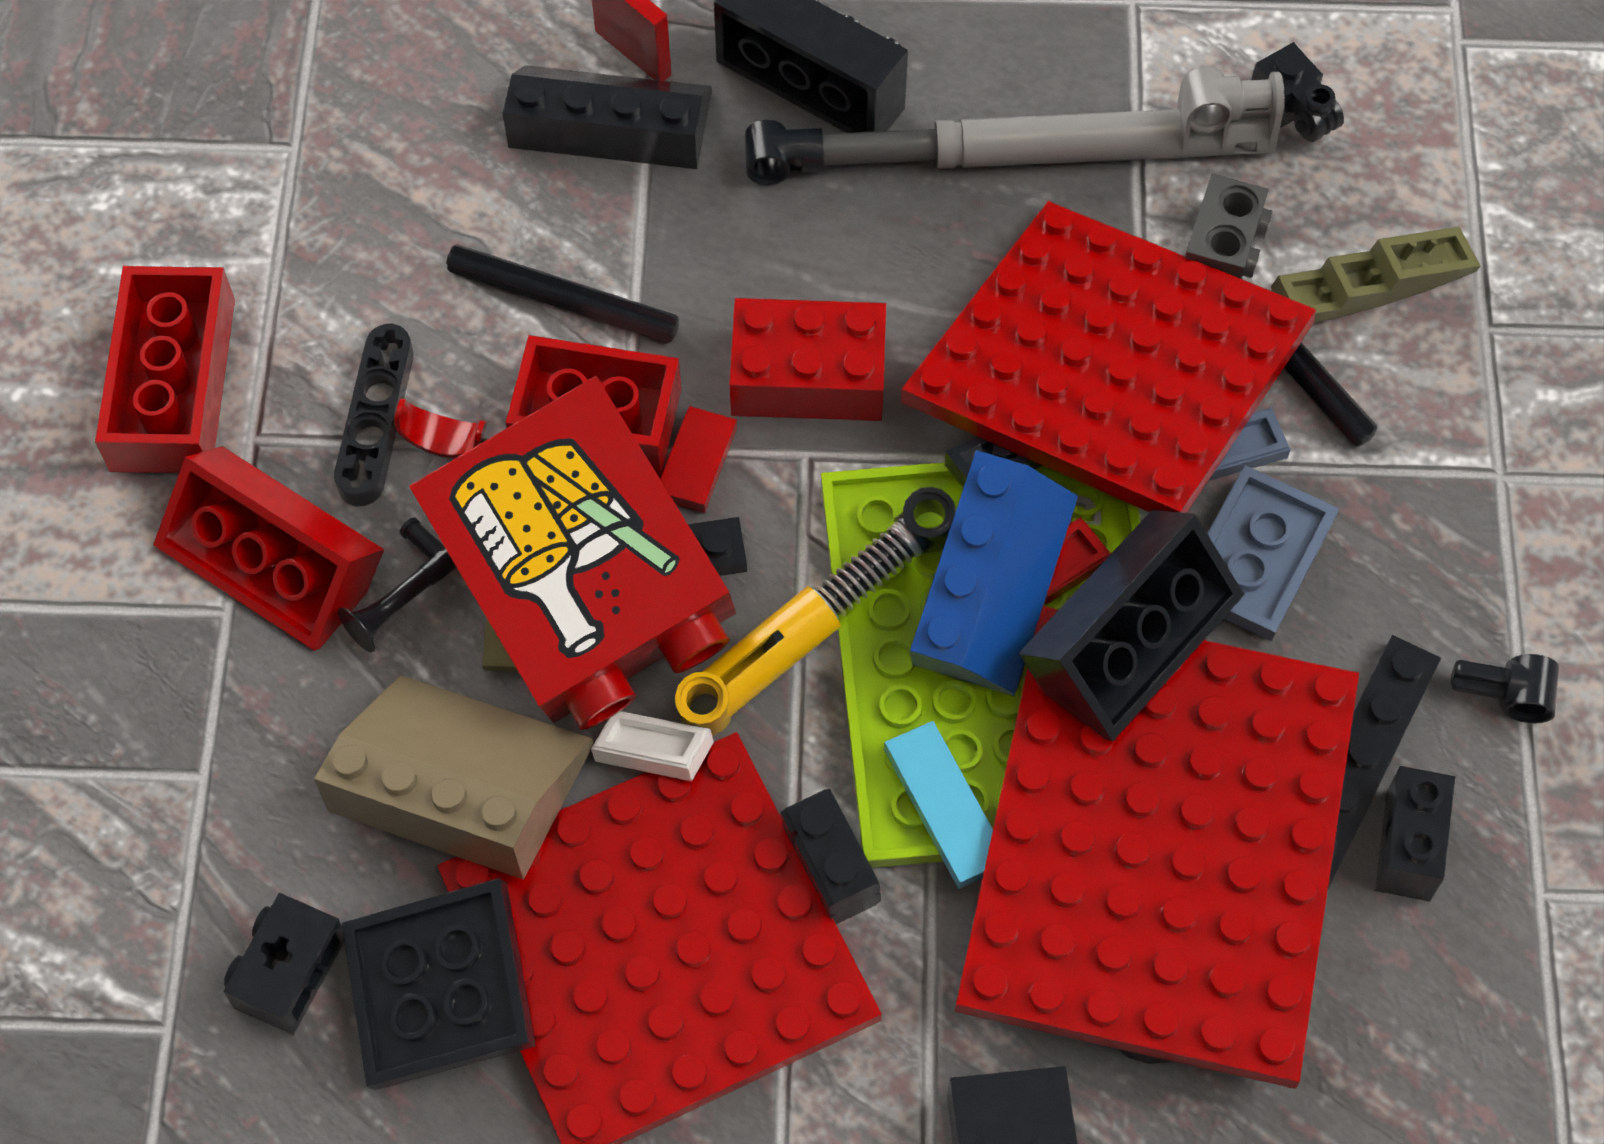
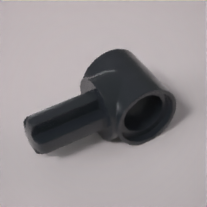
M1538 654L1515 656L1507 662L1505 668L1458 660L1452 669L1451 685L1452 689L1458 692L1499 699L1500 708H1505L1506 715L1516 721L1533 724L1545 723L1555 717L1559 664L1552 658Z

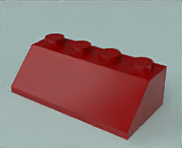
M223 446L185 456L153 546L314 651L321 649L342 624L338 615V608L343 607L352 611L367 594L384 549Z

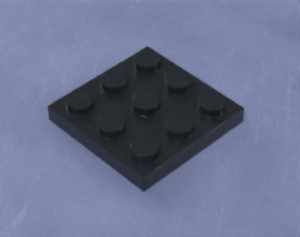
M494 879L342 922L367 1087L378 1090L536 1047L508 886L502 879Z

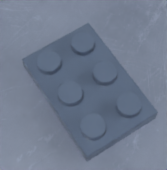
M1244 465L1207 533L1244 593V596L1224 619L1272 641L1332 527L1339 508Z

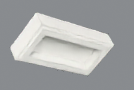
M621 711L608 719L591 750L596 762L692 781L714 740L711 730L708 728Z

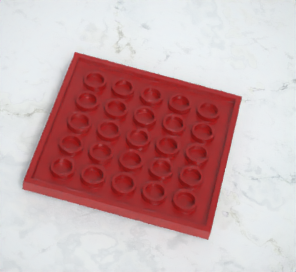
M1048 201L902 387L901 403L1149 513L1151 510L1187 513L1314 324L1316 309L1201 262L1186 259L1181 254Z
M737 732L714 741L692 781L645 772L559 810L524 880L457 856L437 865L448 892L498 878L507 883L536 1047L521 1050L520 1054L561 1144H622L882 1020V1013L836 923L833 919H830L824 908L819 893L816 892L782 825L781 816Z

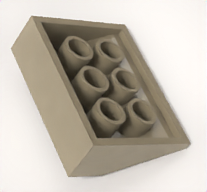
M400 675L339 734L316 774L314 781L328 812L524 880L594 742L593 738Z

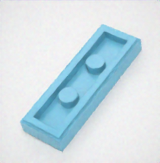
M934 721L884 742V751L958 889L982 879L993 829Z

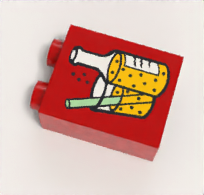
M597 376L592 377L409 485V488L538 706L553 723L571 713L581 730L601 724L624 710L636 699L637 695L627 680L631 676L665 657L675 674L685 672L714 656L730 641L720 624L736 614L729 590Z

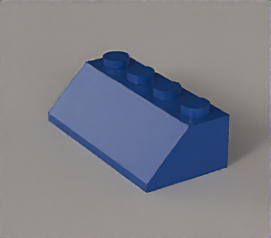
M975 451L910 649L912 665L1015 697L1025 666L1018 653L1034 637L1078 495L1028 465L981 451Z

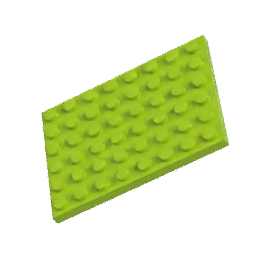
M945 462L821 473V489L831 574L837 575V568L844 569V563H851L852 556L858 557L859 550L865 551L867 544L873 545V539H880V533L887 534V528L891 527V524H894L895 517L903 512L906 499L914 491L925 487L942 489L950 495L956 510L963 487L947 469ZM1042 466L1036 469V471L1074 494L1090 498L1093 501L1095 507L1089 510H1084L1082 506H1075L1071 521L1073 522L1082 517L1085 522H1093V515L1101 511L1102 520L1100 525H1087L1091 530H1094L1095 535L1110 553L1141 522L1138 507L1048 467ZM926 512L919 515L915 521L923 528L932 529L938 527L944 520L937 513ZM943 550L913 557L911 563L904 561L903 569L895 568L897 570L896 575L891 572L888 574L890 577L889 581L884 578L881 580L882 587L876 584L874 586L875 592L869 590L866 592L868 598L861 596L859 598L860 604L855 602L852 604L853 610L845 609L846 616L838 615L841 627L837 629L861 848L871 868L944 862L884 751V742L931 721H934L992 829L994 827L1027 666H1024L1014 697L912 665L910 649ZM1086 580L1054 599L1045 607L1060 609Z

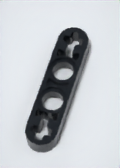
M383 324L375 327L368 334L365 341L334 471V480L341 498L347 504L353 506H366L375 502L384 489L397 432L394 425L395 412L399 400L405 397L413 362L411 339L407 331L399 325ZM389 343H396L398 348L392 349L389 357L390 368L384 367V358L381 350H387ZM385 383L393 387L392 394L383 401H372L366 397L368 389L375 384ZM374 426L383 431L382 438L375 444L362 445L356 441L358 432L366 427ZM359 459L365 461L364 468L368 480H362L360 486L354 488L350 481L358 478L360 471Z

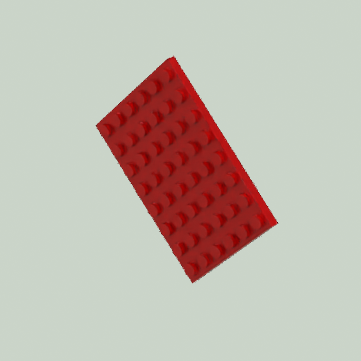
M1043 606L1034 636L1059 609ZM1204 640L1112 742L1104 739L1047 696L1027 668L954 1012L1296 1089L1301 1078L1359 673Z

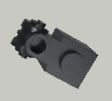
M1294 42L1255 63L1251 80H1267L1271 72H1280L1282 75L1284 111L1280 128L1294 121L1297 132L1305 140L1315 142L1322 138L1323 135L1329 134L1344 124L1343 111L1335 99V92L1329 86L1321 84L1323 74Z

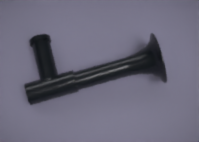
M415 517L408 519L402 525L400 535L414 544L429 560L423 563L419 570L367 608L358 611H349L343 607L338 608V615L344 628L358 645L370 653L375 651L373 640L376 632L391 615L430 585H435L457 568L444 545L426 530Z

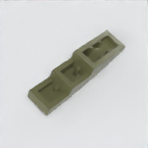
M1453 227L1378 239L1370 251L1328 257L1320 269L1279 275L1272 284L1271 289L1277 294L1316 309L1315 323L1380 307L1429 291L1475 273L1481 265L1461 228Z

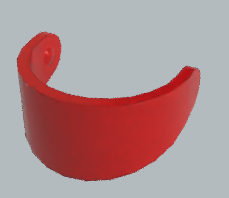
M403 398L398 402L394 417V425L397 432L407 442L425 452L447 458H457L479 445L487 422L484 420H480L479 423H471L438 415L416 407Z

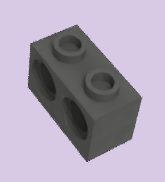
M1211 173L1185 258L1201 262L1240 279L1243 276L1252 278L1261 251L1252 247L1255 237L1265 238L1273 210L1264 208L1269 189ZM1217 253H1222L1228 256H1221Z

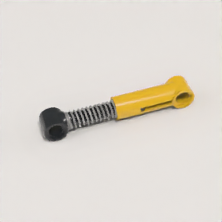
M934 487L920 488L911 493L905 501L903 512L895 517L894 524L887 528V534L880 533V539H873V545L867 544L865 551L859 550L858 557L852 556L851 563H844V569L837 568V575L830 574L829 581H822V587L815 586L814 589L809 586L805 587L706 669L685 677L678 685L675 693L676 708L683 724L708 728L711 730L712 736L723 731L730 723L732 715L839 629L841 625L838 615L846 616V608L853 610L852 604L854 602L860 604L859 598L861 596L868 598L866 592L868 590L875 592L874 586L876 584L882 587L881 580L884 578L889 581L890 577L888 574L891 572L896 575L897 570L895 568L903 569L904 561L911 563L913 557L943 550L956 512L955 504L950 495L942 489ZM933 512L941 516L944 521L936 528L926 529L918 525L915 520L923 513ZM703 694L715 696L718 699V703L712 712L699 715L690 710L691 703L696 697Z

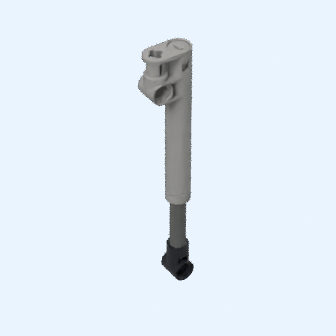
M1198 67L1189 71L1183 77L1177 109L975 118L960 119V122H954V120H935L934 129L822 134V128L786 130V127L777 121L760 120L750 124L745 131L746 172L748 178L757 184L774 185L784 181L789 176V173L824 172V166L935 161L937 169H950L956 166L972 168L1273 154L1276 149L1284 111L1283 78L1280 72H1271L1267 80L1241 81L1238 76H1224L1222 71L1215 67Z

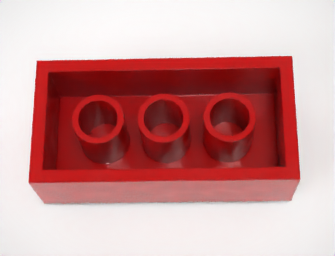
M122 267L95 438L96 446L109 472L179 473L185 456L215 448L235 298L224 267Z

